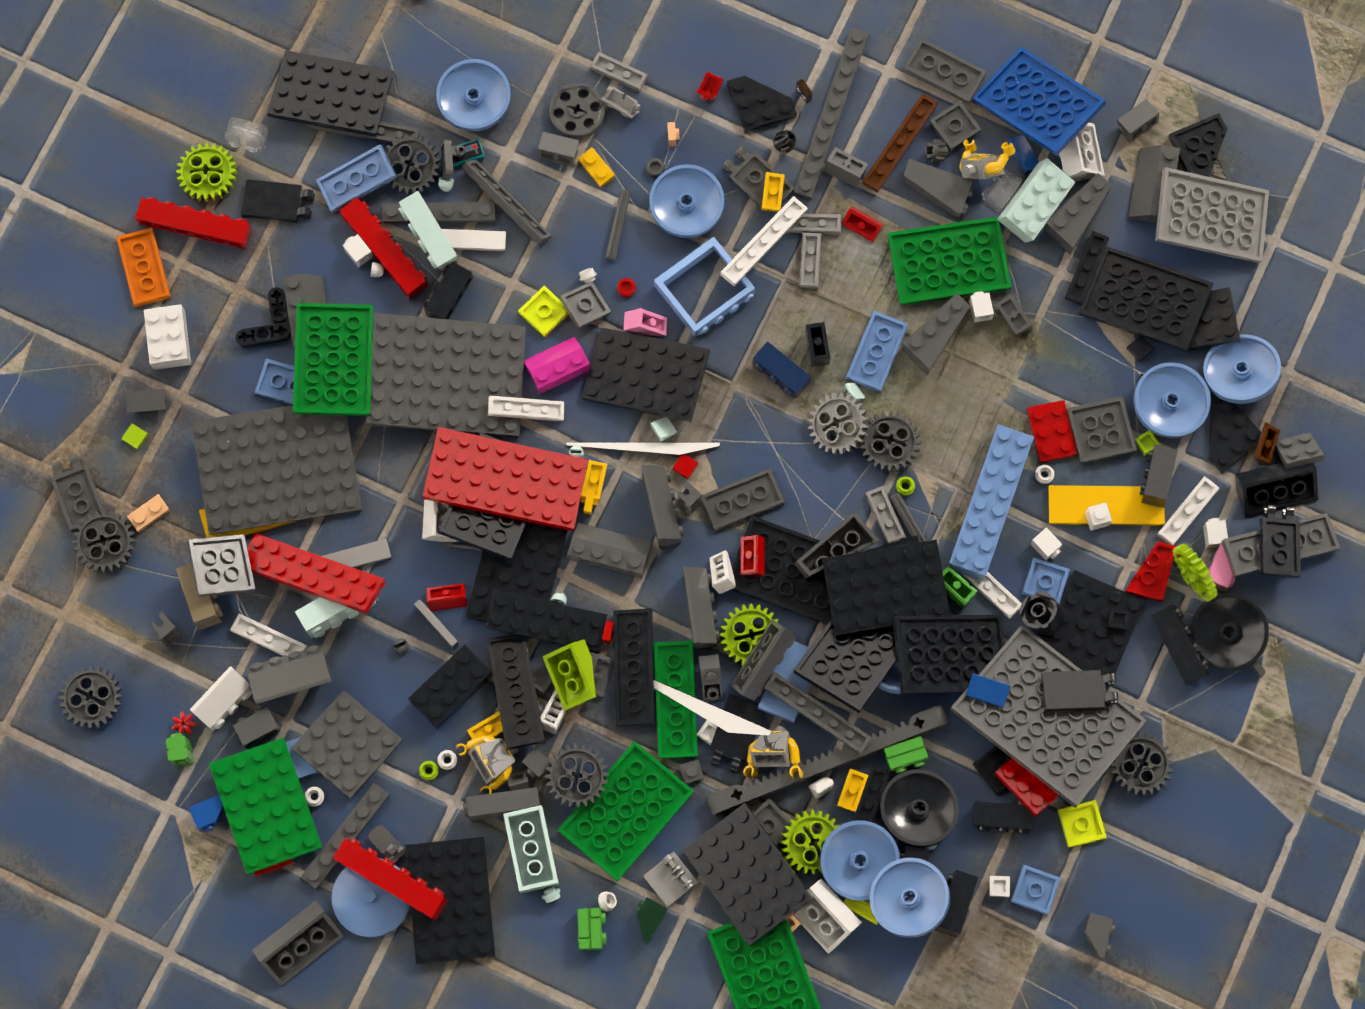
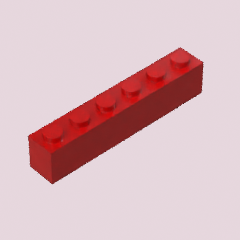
M141 197L135 216L137 223L140 225L245 250L252 231L250 223L245 219L238 218L235 220L225 214H219L218 216L208 210L197 211L187 205L180 207L170 201L163 203L153 197H148L147 199Z
M355 198L339 210L341 217L352 231L360 236L371 250L375 259L382 264L384 270L409 300L427 287L425 281L427 277L421 270H416L414 267L416 264L410 256L406 257L403 254L404 249L398 242L396 244L391 239L393 236L387 228L383 230L380 226L381 221L376 215L372 216L370 214V208L365 201L360 202L358 198Z
M353 837L351 841L344 838L333 856L334 860L434 920L438 918L448 899L443 897L445 894L443 891L436 887L433 890L428 888V882L419 877L417 880L410 877L411 872L403 867L398 870L393 867L395 865L393 861L386 857L384 860L378 858L379 853L371 848L363 849L361 847L363 843Z

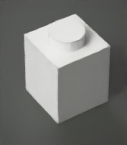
M358 234L349 237L345 244H343L345 252L358 268L373 258L371 250Z
M981 291L970 296L969 304L973 323L992 320L994 312L990 294Z
M1107 503L1088 507L1085 512L1090 531L1109 526L1112 522Z
M1212 518L1203 525L1206 549L1218 548L1222 544L1221 541L1228 538L1225 520L1220 521L1219 518Z
M1046 527L1031 541L1030 545L1046 561L1050 557L1054 559L1061 552L1059 549L1062 543Z

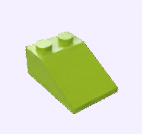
M585 639L568 644L543 656L564 711L596 697L592 657Z

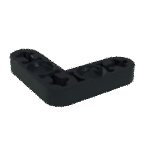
M274 287L268 293L272 324L239 330L236 334V341L239 346L248 348L284 342L290 338L291 330L286 296L281 288ZM275 293L280 295V305H277L275 298H272L275 296ZM283 310L285 315L283 318L277 319L274 317L275 312ZM281 328H284V330L287 331L284 332V336H280V334L278 333L280 332ZM272 329H273L274 333H276V334H274L275 338H272V333H271V330H272ZM261 331L269 333L268 338L264 340L259 339L258 335ZM252 333H254L256 341H254L253 338H247V342L242 341L241 338H243L244 334H246L247 337H253Z

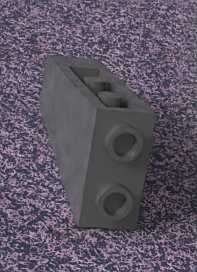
M909 159L902 179L904 184L958 220H960L961 214H966L969 205L966 204V200L971 198L974 192V187H971L973 180Z
M535 787L466 797V803H463L466 818L469 817L471 822L501 817L504 816V813L536 807L541 804L538 788Z

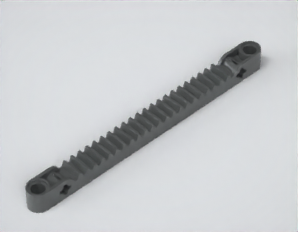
M938 705L913 715L908 725L901 722L900 728L896 725L893 726L892 731L886 728L885 734L880 730L878 737L872 733V740L861 755L844 744L842 751L838 747L835 748V754L829 750L827 757L821 753L820 759L814 756L813 762L809 759H806V765L800 762L798 766L803 771L802 778L799 776V771H796L794 773L795 779H793L786 767L784 768V774L778 770L776 777L770 773L769 779L765 776L762 777V782L755 779V785L748 782V788L733 785L708 795L706 800L712 815L716 816L740 807L744 803H750L880 752L886 747L908 741L949 724L942 705ZM916 721L923 723L921 729L918 726H914ZM734 792H737V794H742L740 796V800L732 798Z

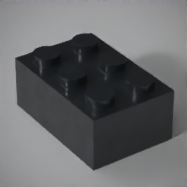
M955 870L947 876L946 881L950 891L949 909L943 921L934 929L956 938L961 934L978 881L977 876Z

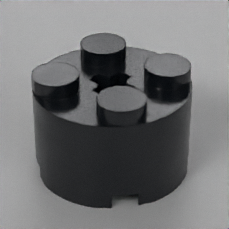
M1036 592L1034 595L1026 597L1020 606L1022 621L1031 632L1038 636H1053L1063 624L1064 610L1046 592Z

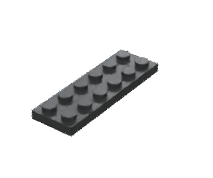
M1328 513L1297 520L1300 523L1301 560L1340 549ZM1260 530L1226 538L1221 541L1234 577L1261 570Z

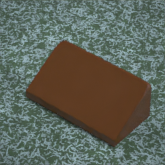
M1267 422L1264 423L1254 455V459L1261 466L1270 465L1280 433L1279 429Z

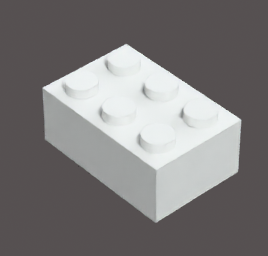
M180 304L145 309L144 318L149 362L153 370L191 365L186 314L183 306Z

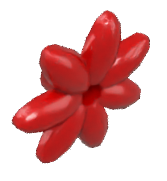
M181 711L180 718H172L177 724L171 729H179L178 733H182V735L184 731L191 735L190 727L197 725L195 722H191L193 714L186 717L184 712Z

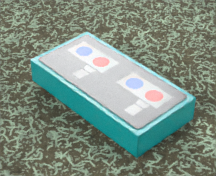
M479 139L460 144L465 147L466 152L462 157L452 156L453 167L463 165L465 162L474 159L485 158Z

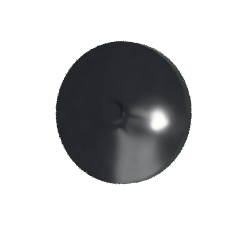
M1219 594L1209 602L1205 601L1195 612L1190 625L1193 633L1190 636L1193 642L1196 641L1200 646L1201 652L1199 654L1202 660L1206 659L1209 666L1222 671H1239L1251 666L1262 656L1269 641V624L1264 612L1254 601L1239 594Z
M915 769L898 774L887 784L881 796L880 816L884 827L893 838L907 846L924 848L942 842L950 835L958 820L959 803L955 791L943 777L928 770Z

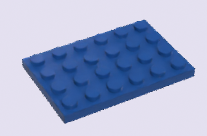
M1020 47L972 97L973 102L1056 156L1106 105L1105 99L1023 47Z

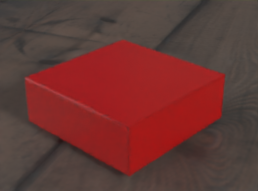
M681 454L672 470L689 480L698 466V462L685 454Z
M607 621L605 623L602 641L605 644L611 643L614 622Z

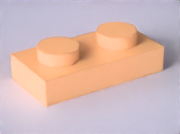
M158 494L127 517L140 533L168 513L170 509Z

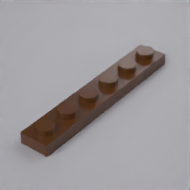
M922 93L863 179L862 184L877 193L879 192L938 106V102Z

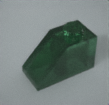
M647 897L645 901L641 899L636 908L643 940L646 945L650 943L668 911L667 908Z

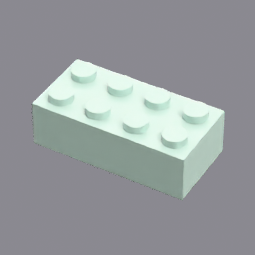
M1048 158L1038 162L997 220L1023 242L1033 241L1075 184V181Z
M419 191L399 202L401 207L398 210L405 221L409 219L411 222L408 226L415 237H420L418 243L425 253L429 252L430 256L427 258L434 269L438 267L442 271L446 266H450L452 262L456 263L460 260Z
M319 597L298 609L295 613L312 639L323 636L325 631L331 627L332 629L337 628L342 624L343 620L356 617L359 611ZM376 598V600H375V602L373 603L372 607L376 604V601H378V598Z
M542 805L504 813L520 894L558 886L559 881Z

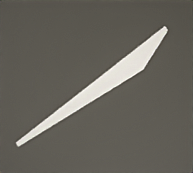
M566 443V445L680 455L717 447L720 443Z
M654 680L655 689L728 733L770 735L771 733L766 728Z

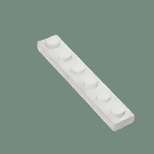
M793 196L721 271L720 275L731 285L735 286L803 216L808 208Z

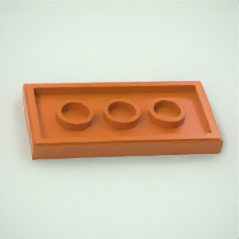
M153 227L116 237L134 307L171 298Z

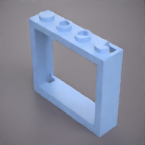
M715 237L708 240L654 280V287L694 337L706 333L711 325L719 324L726 314L734 313L741 303L749 302L755 294V287L744 276L740 280L745 287L744 290L695 324L666 287L668 284L714 251L718 253L726 265L732 261Z

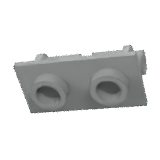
M609 86L606 90L607 94L601 98L607 106L620 111L625 117L632 119L640 112L638 111L641 106L638 104L639 102L628 95L623 100L624 93L614 86Z

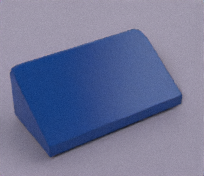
M1025 135L1010 138L1008 145L1010 143L1013 144L1015 148L1014 156L1024 175L1032 172L1039 161Z
M972 674L966 696L1004 708L1010 685Z

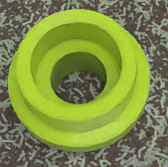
M907 476L899 478L896 483V490L904 496L912 494L915 489V482ZM908 484L909 488L903 489L902 485Z
M425 761L419 767L420 776L427 781L435 779L439 773L438 766L432 761ZM427 768H432L431 774L425 773Z

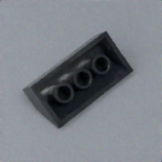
M1279 463L1235 474L1236 491L1244 517L1262 514L1263 509L1267 508V505H1275L1276 510L1319 500L1317 468L1314 463L1286 469L1284 463Z

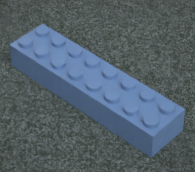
M999 424L997 425L948 564L957 573L984 582L1034 436Z

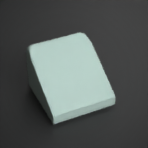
M856 383L845 384L844 392L846 395H852V399L857 398L858 403L865 399Z
M668 417L651 423V427L660 442L677 433Z

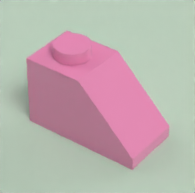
M641 308L627 311L624 315V331L637 335L666 336L667 317Z
M1220 544L1208 570L1210 571V576L1214 579L1215 588L1225 592L1228 587L1232 588L1236 577L1233 576L1223 545Z

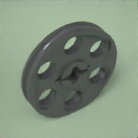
M581 83L568 84L560 88L553 95L549 105L550 119L555 129L570 138H584L596 132L602 125L605 116V106L601 100V95L591 86ZM585 90L589 95L583 99L578 96V93ZM565 93L570 95L569 101L566 102L560 99V96ZM594 103L599 104L601 107L597 112L590 109V106ZM579 107L581 112L574 114V110ZM562 110L564 115L561 118H556L554 112ZM586 120H592L594 122V126L591 128H586L584 126V122ZM568 123L576 125L573 131H568L565 127Z

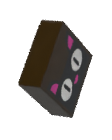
M804 80L797 81L796 90L803 100L808 103L812 100L813 92Z

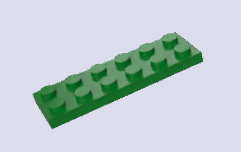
M693 641L654 642L655 681L695 698ZM656 689L659 759L698 757L696 713Z

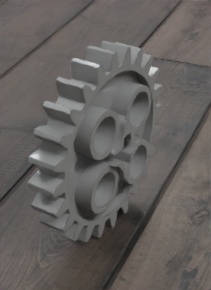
M833 393L832 398L825 395L826 401L819 399L821 405H813L816 412H810L814 416L812 419H808L812 423L808 429L814 431L810 434V437H816L813 442L815 444L820 443L819 448H825L827 453L832 450V453L837 455L839 450L840 454H845V449L848 452H852L851 446L858 448L857 442H864L861 436L868 435L864 432V429L869 428L868 425H865L869 418L864 417L867 411L861 410L864 405L862 403L857 404L858 399H852V395L848 394L846 398L844 393H840L839 397L836 393ZM846 406L847 413L841 416L840 410ZM826 414H829L830 420L824 424L823 418ZM837 420L844 421V422L839 423V426H840V427L835 426V425L838 424V421H837ZM853 423L854 430L848 433L847 427ZM836 431L837 438L831 441L830 435Z

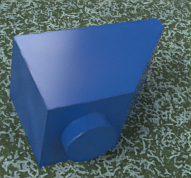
M219 795L189 807L197 829L200 832L204 831V833L215 829V825L219 824L224 813V807Z

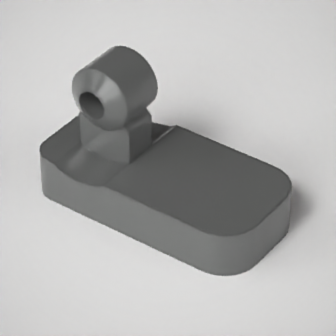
M443 140L440 147L443 179H451L453 176L452 156L462 157L466 152L465 147L462 145L451 146V140Z
M379 825L369 833V840L395 864L406 854L403 846L384 826Z

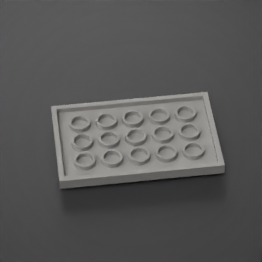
M1165 167L1162 171L1155 241L1261 263L1263 260L1269 190Z

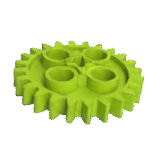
M206 142L205 147H202L199 143L198 149L191 146V153L185 151L187 157H180L183 163H177L180 169L176 170V173L179 175L177 180L180 182V187L184 189L186 195L190 193L191 199L197 196L199 202L204 197L205 201L208 202L209 197L216 201L217 195L222 199V192L229 194L227 188L234 187L231 182L237 181L233 175L238 174V172L234 169L237 165L233 162V156H229L228 150L224 151L223 146L217 149L215 143H213L212 147H209L208 142ZM202 161L201 165L194 166L195 162ZM215 161H221L217 166L212 165ZM216 178H219V179H220V181H219L218 183H216V184H213V183H212V181H213L214 179H216ZM196 179H202L198 184L193 183Z
M1184 543L1174 548V561L1178 564L1177 568L1180 569V574L1189 587H1192L1193 592H1196L1197 596L1201 597L1202 600L1209 602L1218 595L1216 593V585L1202 559L1198 558L1197 553H1194L1192 548H1189Z
M752 603L749 604L748 609L743 604L741 606L742 611L735 607V614L729 612L730 619H723L726 626H720L721 629L725 630L724 633L719 634L725 639L720 642V644H726L723 651L729 650L728 658L734 655L735 663L741 659L742 666L763 634L754 636L752 641L751 638L735 641L734 638L748 634L749 630L757 632L766 629L774 615L773 612L766 614L768 608H764L761 611L760 605H757L754 609ZM755 618L762 620V627L760 629L753 626ZM736 623H741L744 626L741 634L734 630ZM742 641L749 645L747 652H742L739 649V644Z
M810 810L809 815L806 811H802V817L799 814H795V821L789 819L791 826L784 825V828L788 831L787 833H781L782 836L786 837L785 840L780 841V843L786 846L781 851L788 853L785 855V859L791 858L789 865L796 864L795 870L799 871L803 867V873H807L808 869H810L811 874H815L816 869L819 873H822L820 857L816 848L821 853L822 842L840 825H833L836 819L828 820L829 814L827 813L822 817V811L818 810L816 815L814 810ZM814 823H818L820 826V830L816 834L812 832ZM804 826L807 829L808 835L803 830ZM798 833L803 835V841L800 844H797L795 841V836ZM810 838L816 839V841H814L815 847L809 845V843L811 842ZM808 850H811L813 853L810 861L805 859V853Z

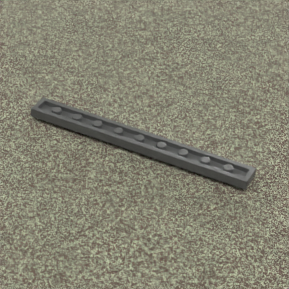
M851 28L795 187L794 195L812 200L869 32Z

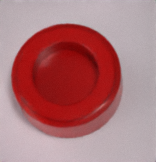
M630 278L621 279L617 284L618 294L624 298L632 297L636 292L635 282Z

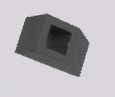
M718 654L699 656L703 701L723 700Z
M1089 913L1083 935L1097 959L1102 960L1105 955L1108 956L1111 944H1108L1109 936L1112 937L1114 934L1115 925L1112 924L1113 919Z

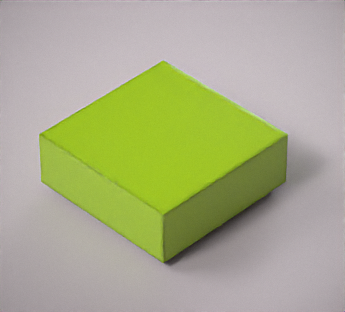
M131 424L121 439L138 450L149 434L136 425Z
M1149 430L1134 439L1136 446L1143 456H1146L1149 451H1153L1155 445H1161Z

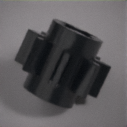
M781 129L775 133L776 136L774 137L773 144L778 151H786L788 153L794 149L796 137L792 131Z

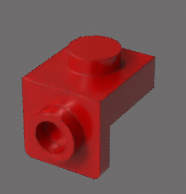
M707 71L696 93L700 94L699 97L706 101L716 99L724 78Z

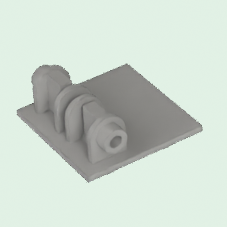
M672 852L670 855L668 854L659 864L643 876L667 907L698 883L675 852Z

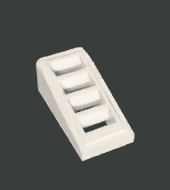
M725 550L710 557L712 587L720 594L735 588V579L728 552Z
M556 689L541 715L543 730L552 734H556L567 710L564 711L560 702L555 701L556 698L559 699ZM552 706H556V707H558V708H560V709H562V710L559 711V710H557V709H555V708H552ZM549 712H550V713H552V714H554V715H556V716H558V717L555 718V717H553V716H551V715H548V714H549Z
M821 777L810 784L809 789L815 799H818L832 790L834 782L827 777Z

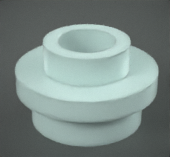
M552 886L543 891L544 894L541 896L542 899H545L546 903L552 902L561 897L559 894L560 889H555Z

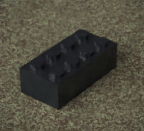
M464 644L408 699L438 729L493 674Z

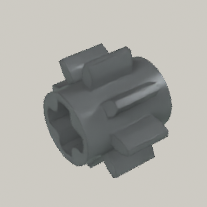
M933 139V143L928 142L925 147L926 159L931 160L932 163H939L940 160H945L948 149L945 146L946 143H942L941 140Z

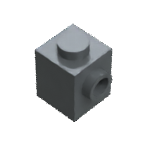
M535 747L522 761L523 765L527 768L526 772L533 779L537 777L539 780L550 774V772L545 770L546 767H551L548 763L549 759Z

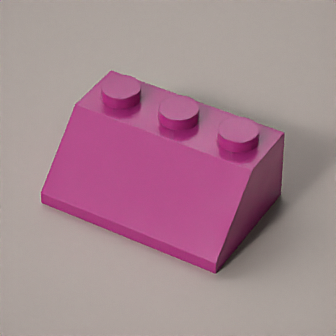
M575 337L524 360V364L539 394L578 377L590 369V363Z

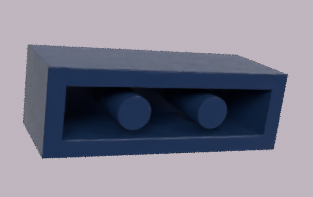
M768 341L753 357V367L758 372H764L768 375V379L775 385L779 384L783 388V392L790 397L797 398L811 381L809 374Z

